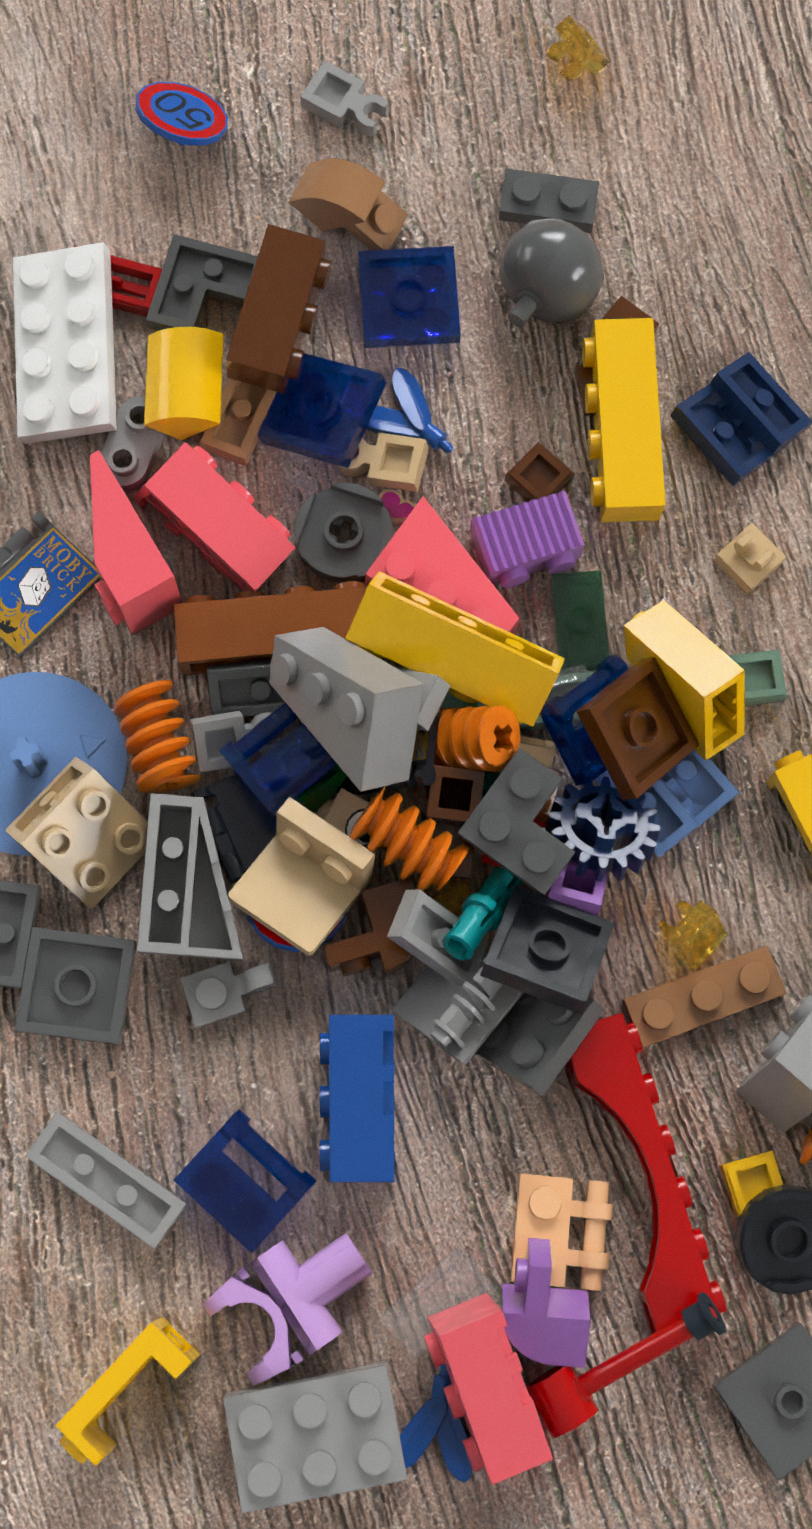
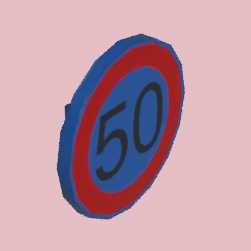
M155 82L145 85L137 93L135 111L141 122L154 133L170 141L177 142L180 146H206L218 142L227 131L228 116L223 107L210 95L192 86L177 82Z

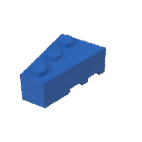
M394 1014L329 1015V1033H320V1065H329V1086H320V1118H329L330 1139H320V1172H330V1183H394Z

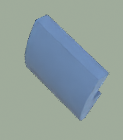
M695 749L644 792L646 799L643 809L656 808L657 815L654 824L661 826L654 853L660 858L740 794L710 758L705 761ZM607 769L594 779L600 786L603 777H609L611 787L616 788Z

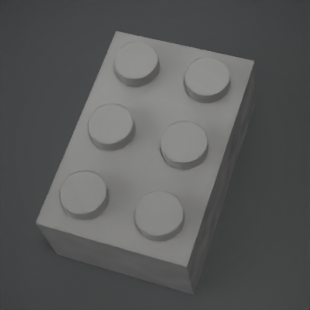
M387 1361L228 1392L223 1398L242 1513L407 1480Z

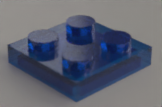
M454 246L358 251L364 348L460 343L461 332Z
M304 353L298 379L289 378L285 393H276L257 436L265 445L349 468L386 386V381L381 373Z

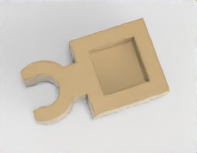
M379 433L375 446L368 445L358 435L344 436L343 442L347 450L358 451L359 454L353 460L338 459L337 466L342 474L356 477L369 471L367 478L373 486L418 492L429 450L426 439Z

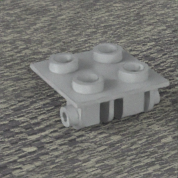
M486 951L478 971L473 977V984L465 981L462 987H457L427 966L391 1010L464 1065L467 1064L524 993L480 976L488 954Z

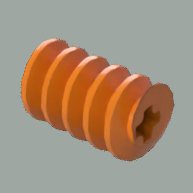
M160 680L143 684L127 692L113 706L116 715L124 718L119 724L122 735L129 737L125 743L127 753L135 756L130 763L134 773L141 775L136 781L137 788L140 792L147 794L178 791L191 786L201 778V775H186L184 771L197 762L195 756H180L179 754L180 750L191 744L190 738L174 737L173 732L185 725L184 719L168 718V713L180 706L178 699L162 698L164 693L174 687L172 680Z
M501 705L493 707L480 706L477 708L471 706L463 708L450 707L447 709L440 707L434 765L497 772L505 769L519 749L521 736L516 715L508 707Z
M383 786L352 827L349 837L357 840L365 834L370 835L367 845L368 850L375 852L383 846L387 849L382 863L385 867L401 859L404 863L399 878L404 880L417 872L420 874L416 889L424 891L434 885L437 887L436 892H438L462 863L469 848L463 843L449 851L453 837L451 833L445 831L432 838L436 822L429 818L416 826L419 809L413 805L399 813L402 795L397 792L383 800L382 796L385 790V786Z

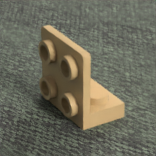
M75 757L5 831L87 907L94 908L146 853L148 821L94 768Z
M289 797L277 811L276 836L229 891L228 899L230 903L306 955L311 956L360 896L361 891H364L371 882L375 854Z

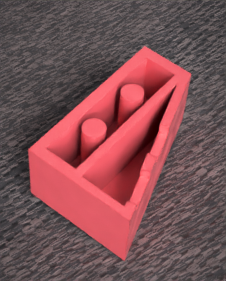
M184 442L138 491L132 500L142 508L148 503L153 505L169 521L165 525L169 531L177 537L182 533L201 551L200 556L242 592L251 590L255 592L296 548L288 540L291 534L273 516L269 515L265 518L251 505L254 502V498L241 484L236 481H232L229 484L215 470L218 464L207 451L198 445L191 448Z
M422 496L366 572V586L380 571L515 635L519 621L517 614L424 496Z
M485 1293L428 1316L427 1319L432 1333L423 1337L435 1368L444 1364L452 1384L444 1387L443 1392L454 1420L464 1416L471 1437L463 1439L462 1443L473 1471L477 1472L483 1469L491 1485L553 1460L533 1399L529 1396L522 1378L521 1371L523 1369L518 1355L512 1351L504 1327L507 1326L502 1309Z

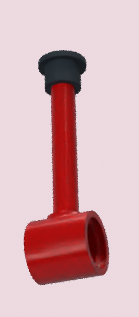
M705 1292L698 1294V1301L681 1311V1318L583 1374L576 1371L574 1367L555 1366L526 1386L528 1394L532 1397L537 1413L551 1437L554 1439L572 1431L599 1411L593 1400L594 1393L693 1337L699 1341L713 1332L719 1335L725 1333L724 1321L710 1297Z

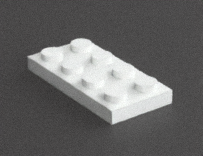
M104 242L13 257L17 437L25 444L117 430L111 255L109 248Z

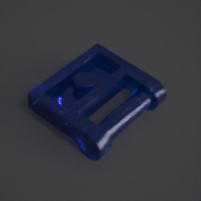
M617 655L607 656L598 663L596 672L562 697L554 696L545 702L540 712L542 720L576 786L590 784L607 770L582 722L579 721L573 726L572 720L574 713L629 669L625 661Z
M286 702L235 744L230 740L219 749L220 753L272 816L277 814V811L289 797L294 800L337 764L303 723L252 765L247 761L253 754L298 719Z
M239 1109L189 1162L174 1181L250 1253H254L314 1186L317 1179L307 1170L301 1173L249 1125L252 1119ZM235 1140L287 1188L277 1201L223 1152L232 1141Z

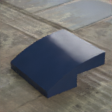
M750 352L717 372L710 384L679 403L670 415L733 487L774 457L812 424V420Z

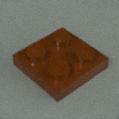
M655 657L639 660L576 711L622 800L637 799L699 746Z

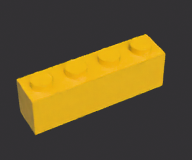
M653 318L594 320L590 338H583L582 341L583 367H592L593 384L585 385L586 413H594L595 430L588 431L589 460H597L598 477H591L592 507H600V523L659 521L666 503Z
M380 571L368 584L345 638L356 643V646L379 659L385 657L402 665V669L440 676L451 685L449 692L460 700L469 703L479 701L489 707L496 705L508 707L516 715L519 725L525 723L532 727L546 702L565 658Z

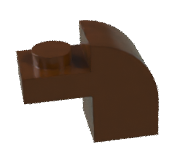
M434 765L436 779L430 785L426 820L431 818L436 822L432 838L445 831L453 835L449 851L463 843L469 848L464 860L451 877L470 880L474 847L459 837L458 832L481 802L485 772Z
M411 876L404 880L400 879L361 891L362 902L371 932L323 946L330 972L341 969L343 977L358 974L371 969V960L380 957L385 977L398 972L412 959L413 955L387 937L405 890H415Z

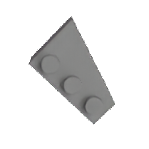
M325 627L275 635L269 683L355 786L363 792L409 780L424 683Z
M154 793L150 795L137 952L140 954L243 960L203 797Z
M810 994L806 995L789 1015L793 1023L785 1032L782 1030L778 1031L760 1053L763 1059L735 1091L783 1133L812 1113V996Z

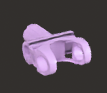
M347 1233L300 1265L282 1240L249 1263L268 1292L244 1281L251 1276L244 1266L202 1304V1307L210 1318L227 1305L232 1307L239 1303H253L263 1307L271 1316L275 1326V1338L272 1346L262 1357L263 1360L245 1373L254 1386L300 1363L341 1334L343 1331L326 1306L373 1273ZM289 1325L308 1353V1356L303 1358L299 1350L291 1354Z

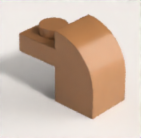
M327 158L309 163L288 202L321 231L344 227L377 256L388 254L408 216L401 207L381 191L386 183L382 178L356 163L338 158Z

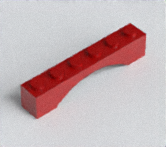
M623 1013L597 1020L566 1064L573 1086L594 1099L617 1122L632 1144L646 1177L652 1207V1239L647 1267L638 1293L650 1332L653 1334L681 1318V1311L698 1301L697 1295L705 1292L710 1297L720 1314L727 1312L718 1282L716 1280L709 1282L703 1261L709 1259V1251L704 1235L699 1227L692 1229L686 1208L693 1206L688 1185L682 1175L675 1177L669 1156L676 1154L672 1135L666 1124L659 1126L653 1109V1105L659 1103L654 1080L650 1073L642 1074L636 1054L643 1052L638 1030L633 1022L626 1024Z

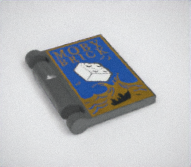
M39 511L31 517L34 524L44 532L37 540L22 526L0 547V640L19 658L94 587L95 583L101 580L95 564Z

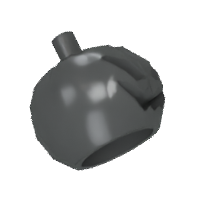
M537 219L526 223L510 236L498 261L501 285L508 293L509 298L515 303V306L508 314V319L517 327H523L531 316L543 322H554L557 324L581 317L592 306L604 280L601 255L595 243L582 230L561 219Z

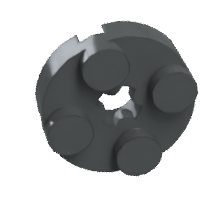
M355 483L330 485L331 489L323 490L318 495L315 492L308 497L297 513L294 534L300 558L313 573L328 581L338 583L349 581L364 582L366 572L394 536L392 520L388 510L383 505V501L372 490ZM344 522H350L352 524V532L357 537L354 540H348L345 544L337 543L336 536L331 534L332 528H342Z

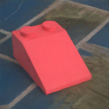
M98 450L90 454L94 562L101 577V580L95 583L94 586L115 626L124 621L130 633L134 635L174 612V604L183 602L172 571Z

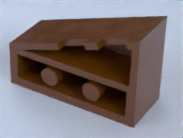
M268 224L227 354V378L282 394L285 393L289 378L298 379L305 351L300 350L304 335H311L318 312V305H315L320 289L324 290L331 270L332 261L325 259L326 240Z

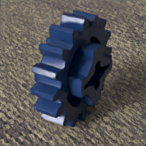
M604 776L600 786H594L588 777L582 779L580 790L567 784L562 797L555 796L545 830L575 851L574 856L569 862L574 861L577 863L576 875L582 876L587 869L594 871L596 881L602 882L605 872H612L618 881L624 879L627 868L636 874L641 872L644 861H651L661 826L654 824L657 815L656 808L643 809L646 799L644 793L637 799L622 800L617 788L611 787L609 777Z

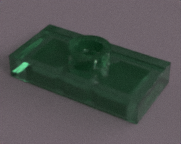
M601 571L552 574L550 581L557 655L565 658L559 674L609 669L610 658Z

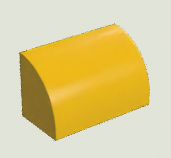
M172 327L148 335L144 426L179 440H184L220 424L223 362L222 333L200 327Z

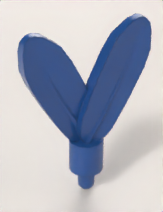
M397 368L392 378L393 392L401 411L374 405L361 407L355 411V420L367 430L376 433L426 439L427 444L434 450L441 448L446 453H450L453 450L452 444L446 440L447 434L432 423L427 402L416 378L403 368Z
M443 1364L441 1365L440 1374H434L431 1398L424 1403L400 1434L405 1467L408 1468L413 1465L424 1453L434 1436L437 1435L448 1470L456 1479L466 1482L470 1479L473 1470L462 1440L468 1438L462 1419L454 1420L443 1392L444 1387L452 1384L446 1367Z

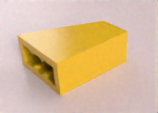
M664 600L649 610L636 614L630 622L624 625L626 659L633 666L641 659L655 657L699 743L695 750L705 761L744 735L745 670Z

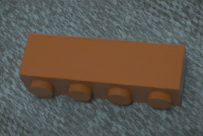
M358 581L339 583L335 585L333 590L315 591L310 586H295L286 589L285 594L267 596L262 591L254 592L251 590L237 593L235 599L215 600L213 596L197 595L187 598L185 603L174 604L178 664L182 675L207 674V665L271 660L273 657L275 635L325 627L345 639L368 586L364 587V584Z

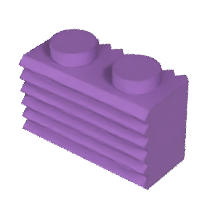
M566 491L550 494L547 497L542 496L537 500L533 499L520 505H513L510 508H503L490 514L485 513L482 516H476L471 519L469 533L477 558L479 559L480 567L492 584L500 583L502 588L520 585L530 578V573L546 568L549 574H557L571 569L576 565V559L581 558L585 546Z

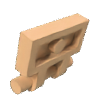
M520 1173L510 1282L515 1280L516 1259H526L528 1238L550 1239L552 1263L550 1286L565 1287L567 1265L582 1267L580 1289L602 1291L603 1269H609L610 1253H604L606 1223L607 1220L612 1221L613 1204H608L610 1182L588 1180L587 1202L572 1200V1178ZM570 1217L586 1218L583 1250L568 1249Z

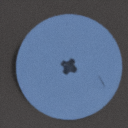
M47 672L18 673L0 679L1 852L33 856L5 830L75 757L94 768L121 794L127 770V752L124 736L119 728V722L108 705L95 692L76 680Z

